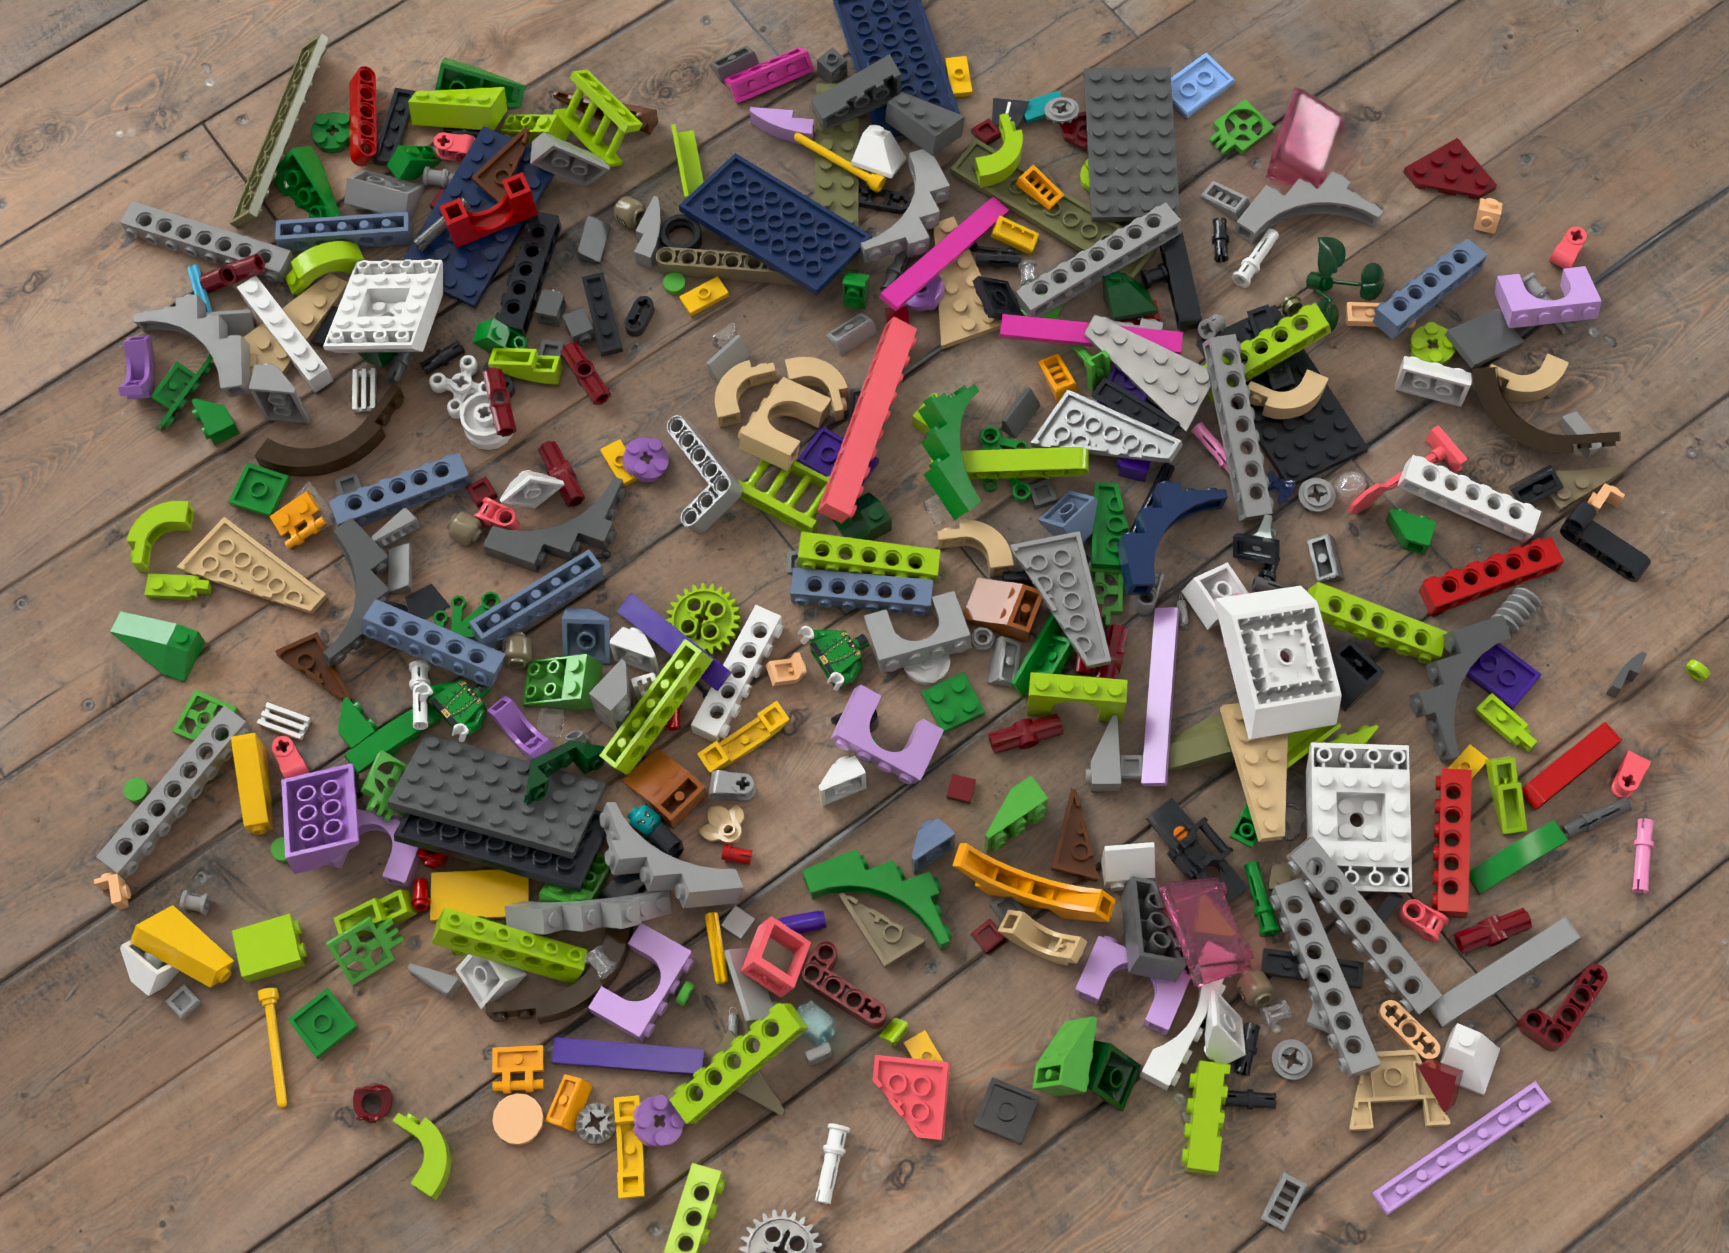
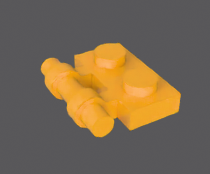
M308 491L269 516L281 536L291 534V538L285 541V545L289 549L296 545L300 546L305 542L304 539L311 534H317L327 524L323 516L317 520L314 516L321 512ZM307 522V527L299 531L298 527Z
M543 1045L493 1048L492 1073L494 1075L502 1074V1081L493 1082V1092L503 1091V1094L512 1093V1091L525 1090L528 1093L534 1092L537 1089H544V1079L534 1080V1073L544 1072ZM525 1073V1080L512 1081L511 1074Z

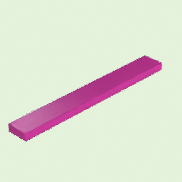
M995 197L989 199L883 290L879 298L894 311H897L993 228L999 216L1005 217L1008 215L1009 209Z
M1002 314L1000 338L1095 347L1084 337V333L1090 323ZM1120 326L1181 355L1183 332Z

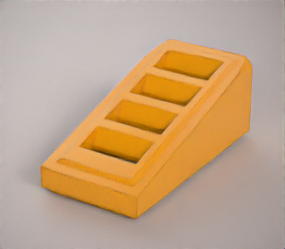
M1034 164L1015 183L1021 190L1048 210L1064 197V194ZM1030 178L1034 180L1032 183L1028 181ZM1037 183L1041 185L1038 189L1034 187ZM1044 188L1048 191L1044 195L1040 193ZM1052 193L1055 196L1049 201L1047 197Z
M1059 353L1038 361V365L1057 402L1060 401L1067 389L1077 393L1076 382ZM1058 364V366L1054 368H1051L1049 370L1047 369L1048 367Z

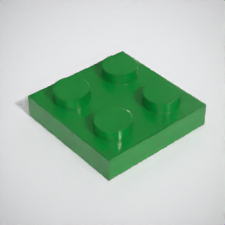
M246 463L228 503L230 506L270 518L269 516L276 512L291 479L288 475Z
M964 672L921 691V696L937 726L944 730L943 734L985 715V710Z
M328 988L287 1019L317 1059L359 1028Z

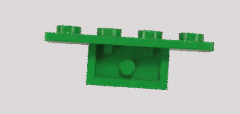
M211 354L196 374L176 361L150 396V399L168 410L167 414L158 424L157 430L161 431L163 427L168 429L175 419L172 414L176 409L182 410L188 401L185 398L189 391L194 393L201 384L198 380L202 374L207 376L214 366L211 363L213 360Z
M1053 614L1048 617L1045 626L1037 636L1035 643L1011 682V685L1020 696H1025L1029 690L1031 672L1060 674L1074 649L1068 638L1060 636L1063 630Z

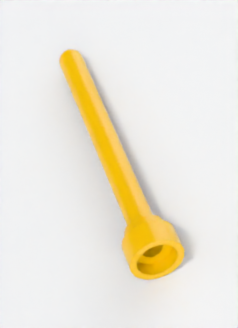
M800 133L794 135L796 142L867 182L869 188L876 193H879L885 185L886 177L878 173L870 174L859 167L851 165V162Z
M265 988L258 991L259 1002L262 1003V1007H265L277 1105L280 1108H284L287 1106V1095L275 1005H277V1000H279L278 988Z

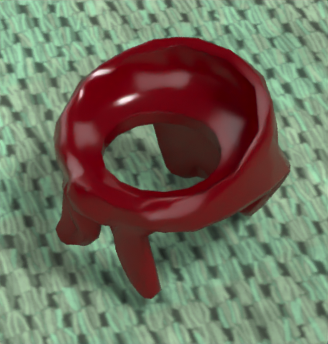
M378 1083L356 1087L353 1095V1106L355 1113L358 1115L356 1120L376 1123L386 1116L392 1106L391 1090L387 1086ZM370 1093L377 1094L382 1101L381 1109L375 1114L365 1112L362 1107L363 1098Z

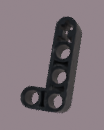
M1579 502L1562 525L1560 534L1567 541L1631 582H1637L1651 564L1648 556L1593 521L1597 514L1594 507L1586 502Z
M664 824L655 829L649 838L651 845L677 859L684 851L682 841ZM640 873L618 875L601 892L599 899L643 893L646 890V886L640 879Z

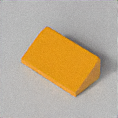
M564 1074L545 1122L574 1132L578 1112L584 1108L592 1090V1084L584 1079Z

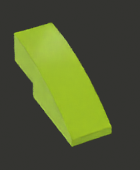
M493 348L488 362L490 368L497 367L502 369L504 374L543 384L559 385L564 369L560 356L538 355L537 349Z
M1507 756L1485 759L1493 804L1502 834L1527 831L1521 782H1518L1515 758Z
M399 889L381 899L373 898L334 917L338 935L369 916L375 926H378L390 918L396 924L416 915L417 912L411 905V893ZM360 930L356 934L359 937L372 932Z

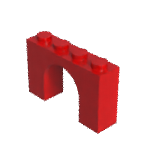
M523 172L502 180L505 195L498 204L487 210L468 212L465 210L460 198L439 206L456 248L538 215L531 189Z

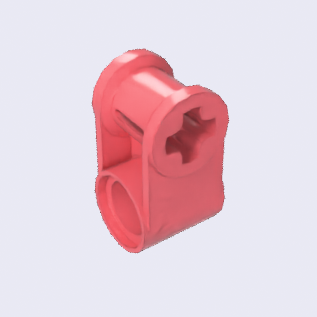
M439 133L434 138V145L437 148L436 154L444 161L462 162L476 138L468 134Z
M1581 227L1570 228L1560 244L1555 248L1549 262L1563 269L1572 268L1586 241L1587 234L1585 230Z
M487 497L483 499V505L479 512L474 514V517L478 518L481 521V525L486 528L495 526L518 531L520 527L513 509ZM507 519H512L509 523H503Z
M280 736L273 741L272 751L285 779L310 773L302 756L289 737ZM286 747L287 751L283 753L282 748Z
M1628 750L1620 762L1618 772L1611 785L1613 795L1619 799L1625 796L1629 798L1639 787L1651 761Z
M1416 899L1407 901L1398 911V919L1401 924L1433 943L1439 941L1438 935L1443 926L1449 923V919L1444 914L1431 909ZM1406 909H1413L1417 917H1410Z

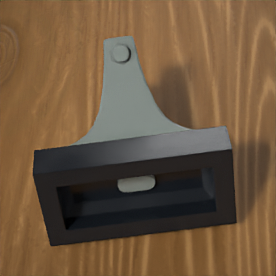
M1264 515L1261 526L1254 535L1241 533L1233 535V558L1273 565L1279 563L1280 540L1274 539L1277 533L1276 530L1271 528L1273 518L1271 515Z

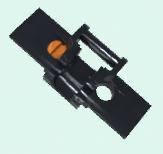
M1171 798L1146 818L1169 846L1170 851L1167 853V856L1188 881L1195 879L1221 909L1249 888L1225 860L1234 851L1233 848H1228L1207 823L1208 819L1206 817H1203L1194 824L1174 799ZM1199 829L1221 853L1218 857L1212 853L1207 854L1198 843L1196 832ZM1215 866L1219 870V876L1217 878H1210L1206 874V868Z

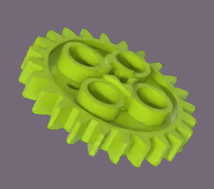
M704 583L701 584L700 589H697L693 584L691 592L684 588L685 595L682 597L677 594L676 597L679 601L677 603L670 602L674 610L666 611L668 616L672 617L666 620L704 651L710 652L712 657H715V650L717 649L724 653L722 646L731 647L729 639L737 640L733 632L741 631L740 626L736 624L742 622L741 617L738 616L741 610L739 607H735L738 604L737 601L731 599L732 595L730 592L724 594L723 587L718 588L716 591L714 584H711L709 589L706 588ZM707 602H711V603L708 605L707 610H706V604H707ZM694 604H701L698 610L691 611V607ZM716 609H723V612L720 615H713V612ZM690 625H693V626H694V629H693L692 632H690V633H685V632H684V630H685V628H686L687 626H690ZM709 631H717L714 637L707 638V634Z

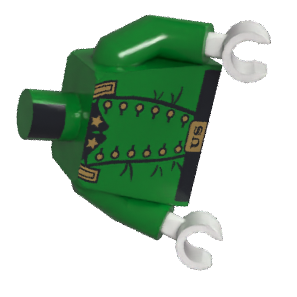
M803 626L797 632L798 635H804L800 640L802 644L811 641L810 652L828 678L827 683H831L834 687L833 690L838 691L841 686L855 682L863 663L860 651L870 646L863 633L851 639L846 630H812L809 626Z
M460 680L458 682L454 681L430 686L426 683H420L415 693L422 692L419 697L421 702L426 701L428 696L431 697L429 700L433 708L453 728L452 736L458 734L459 741L464 742L466 736L481 730L487 711L481 699L491 690L489 687L478 683L473 688H470L464 680Z

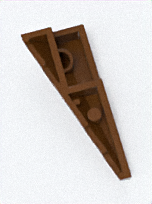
M558 90L554 92L553 97L569 105L574 93ZM583 95L577 109L585 113L591 102L590 98ZM622 103L642 123L640 131L650 135L658 124L657 110ZM598 107L593 117L602 121L604 113Z

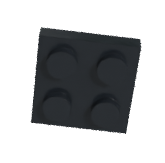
M977 276L972 281L988 318L1002 320V314L1023 316L1008 281Z
M992 1077L974 1122V1127L1021 1145L1039 1096Z

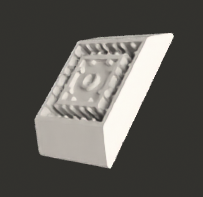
M442 260L357 261L323 345L324 350L335 353L423 352L443 296Z
M1302 586L1214 599L1248 739L1252 740L1336 725L1342 694L1318 602ZM1281 651H1285L1289 655L1288 663L1281 659Z
M1311 742L1306 767L1307 839L1309 837L1316 839L1357 891L1412 893L1409 745ZM1352 814H1358L1362 818L1360 827H1355L1351 824L1350 816ZM1315 861L1309 863V872L1313 875L1318 873L1319 865ZM1328 880L1324 884V890L1334 891V883Z

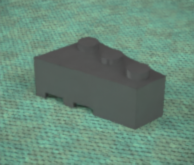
M902 92L887 102L885 122L933 156L962 136L965 116Z

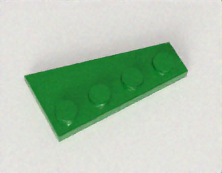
M1095 482L1094 497L1097 499V507L1092 533L1091 568L1121 569L1117 544L1122 535L1129 532V527L1124 514L1118 483Z

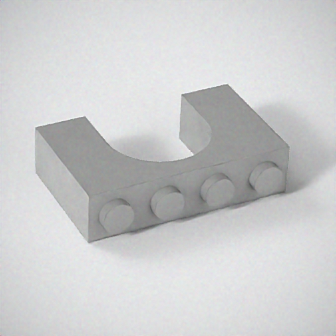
M955 591L932 597L933 612L939 626L933 635L924 640L909 641L898 636L892 627L887 609L864 615L866 631L881 673L893 672L902 667L918 665L924 661L940 659L943 656L961 653L972 648L971 634Z

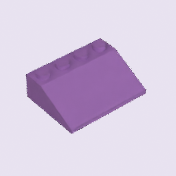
M353 763L281 779L285 858L294 874L319 869L360 844Z

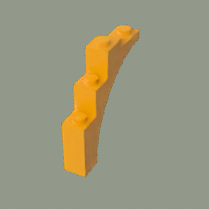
M967 843L959 844L952 865L976 882L975 886L989 896L1012 897L1025 907L1049 909L1062 919L1109 922L1116 901L1115 898L1102 889L1069 885L1016 869L993 859Z

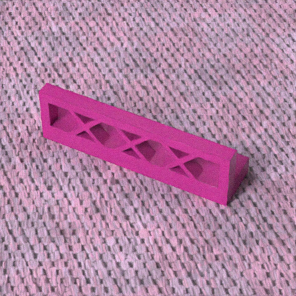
M798 47L726 77L723 80L725 85L731 89L734 101L740 103L814 71L808 51Z

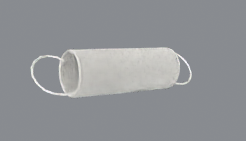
M1179 596V601H1177V607L1180 610L1179 623L1180 626H1186L1189 624L1186 601L1183 598L1180 600Z
M731 1013L728 1015V1030L734 1032L735 1037H738V1014Z

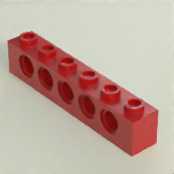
M1552 537L1544 540L1543 538H1538L1525 547L1519 545L1510 549L1508 553L1502 555L1500 553L1493 554L1483 562L1474 561L1469 563L1466 568L1460 570L1457 568L1451 569L1441 577L1431 576L1423 581L1419 593L1430 616L1558 571L1564 560ZM1528 557H1534L1537 562L1531 561ZM1507 564L1513 565L1516 569H1510ZM1486 572L1493 573L1495 577L1488 576ZM1468 579L1472 581L1474 585H1469L1464 580ZM1443 587L1450 588L1452 592H1446Z
M1442 768L1440 776H1436L1435 790L1440 791V799H1435L1434 813L1439 814V823H1434V837H1438V846L1433 848V861H1438L1437 870H1433L1432 884L1437 885V894L1432 893V908L1446 917L1467 918L1472 770ZM1448 792H1455L1459 795V798L1451 800L1446 794ZM1454 815L1459 821L1450 823L1445 817ZM1449 838L1455 839L1458 845L1450 847L1445 843V840ZM1453 862L1457 865V869L1454 871L1447 870L1444 864ZM1445 886H1453L1457 893L1449 895L1443 888Z

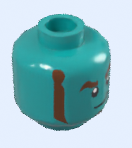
M643 804L640 808L634 806L627 815V818L630 820L628 822L630 826L645 840L650 838L655 829L662 825V816L647 804Z

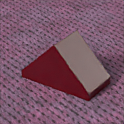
M1427 1059L1417 1067L1443 1112H1446L1456 1103L1464 1070Z

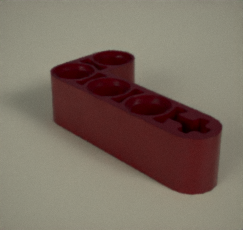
M820 942L801 969L803 984L872 1029L881 1028L886 1022L885 1006L831 972L837 962V949L832 942ZM822 951H831L833 955L830 959L824 960L819 956ZM810 971H816L819 973V977L815 980H809L806 978V974ZM831 984H837L840 987L837 993H829L826 989ZM852 997H857L861 1000V1003L856 1007L850 1006L847 1002ZM877 1011L880 1013V1018L875 1017L871 1019V1013L875 1014Z
M1592 964L1580 974L1552 1018L1541 1010L1529 1009L1518 1021L1520 1032L1545 1050H1558L1567 1042L1608 979L1606 969L1599 964ZM1592 975L1596 977L1595 982L1591 986L1586 985L1592 978ZM1575 993L1582 994L1585 998V1003L1579 1002L1575 997ZM1562 1013L1569 1014L1572 1018V1023L1566 1022L1562 1017ZM1528 1017L1533 1018L1537 1022V1028L1531 1027L1528 1024ZM1549 1032H1553L1558 1036L1559 1043H1555L1549 1038Z

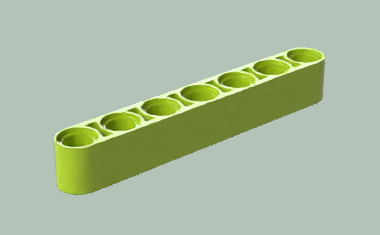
M1084 447L961 451L964 466L970 480L986 478L1084 476L1089 473V450Z

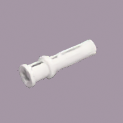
M1267 229L1251 255L1242 260L1240 269L1232 275V280L1236 285L1242 288L1249 287L1252 277L1260 271L1261 262L1276 240L1279 239L1277 231Z
M416 660L409 664V671L411 672L409 687L413 691V728L424 730L428 728L427 700L421 702L420 711L419 695L422 692L415 693V690L420 683L431 685L428 679L430 664L424 660Z
M828 1124L827 1128L830 1129L827 1143L823 1145L825 1157L815 1198L816 1202L831 1204L840 1158L846 1152L844 1149L846 1135L850 1133L849 1127L839 1124Z

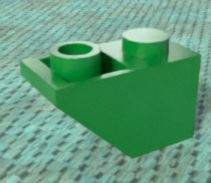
M398 145L387 167L398 180H415L423 175L426 166L432 169L440 164L442 160L430 146Z
M847 272L842 282L843 306H848L851 309H865L870 288V275Z
M492 318L478 324L472 343L491 354L493 348L526 349L529 339Z
M196 398L191 400L195 407L191 411L197 422L202 421L204 426L200 429L206 440L211 438L216 446L240 434L225 406Z
M1391 508L1386 518V523L1401 548L1425 555L1431 542L1436 521H1432L1426 516L1409 514L1403 509Z
M346 697L342 703L338 733L349 748L353 749L375 733L378 727L371 718L366 720L362 714L365 711L357 701L352 703Z
M1246 804L1229 838L1252 849L1257 840V835L1248 804Z

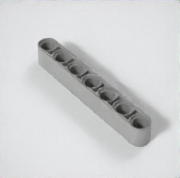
M1567 917L1442 995L1428 1009L1440 1026L1444 1028L1572 946L1582 937Z

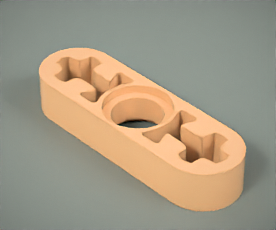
M1388 1000L1380 1006L1378 1017L1381 1022L1410 1050L1416 1049L1422 1061L1427 1059L1434 1060L1439 1055L1440 1045L1438 1041L1398 1002ZM1385 1008H1387V1009H1389V1010H1390L1391 1008H1394V1009H1395L1394 1016H1390V1017L1388 1018V1017L1385 1015L1386 1012H1387V1010H1386ZM1403 1016L1405 1019L1396 1027L1394 1024ZM1406 1024L1412 1025L1416 1030V1035L1414 1037H1406L1402 1032V1027ZM1422 1035L1424 1038L1421 1039V1042L1425 1046L1432 1045L1431 1052L1433 1055L1430 1052L1427 1054L1423 1053L1424 1046L1420 1042L1417 1045H1414L1413 1042Z

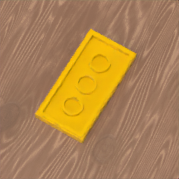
M501 870L431 873V922H437L444 907L485 920L506 919V905L530 901V878Z

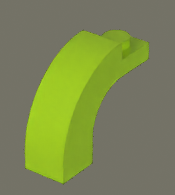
M1008 113L1000 114L999 129L1004 143L1001 149L994 154L975 158V172L980 188L1004 181L1013 174L1020 163L1023 133L1022 129L1016 130L1015 123L1010 121Z
M348 241L323 243L304 251L291 261L293 269L285 276L291 293L299 296L315 279L330 272L352 274L356 262L363 261L364 257L357 243Z
M169 501L158 504L144 512L135 521L129 531L127 543L132 548L130 555L131 563L138 572H148L151 551L158 538L172 531L191 532L195 510L189 501Z
M398 1112L393 1122L419 1139L424 1150L422 1166L411 1181V1184L436 1201L448 1181L451 1169V1155L447 1141L440 1130L426 1117L418 1125L420 1120L413 1115L407 1113L406 1116H403Z

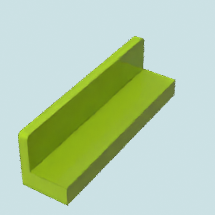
M672 124L671 128L684 199H686L704 181L694 130L677 133L676 125Z
M1337 721V724L1333 726L1288 733L1287 768L1309 752L1311 742L1321 743L1341 728V724Z

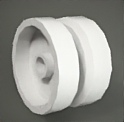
M486 391L473 394L461 406L459 415L467 439L475 447L484 450L497 449L506 444L513 434L506 437L496 434Z

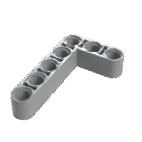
M676 415L669 419L667 431L709 484L683 510L680 519L681 523L696 533H703L739 499L742 494V486L698 429L683 417Z

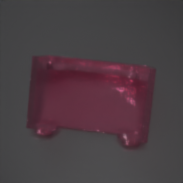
M1295 87L1273 148L1266 178L1294 185L1300 178L1305 182H1310L1318 189L1319 184L1325 181L1327 172L1323 170L1337 131H1342L1345 119L1341 118L1342 114L1307 91Z
M1214 877L1166 882L1158 885L1164 910L1170 919L1186 960L1194 988L1252 969L1250 959L1254 958L1249 943L1245 945L1225 898V895H1228V891L1223 880L1219 882L1218 878Z

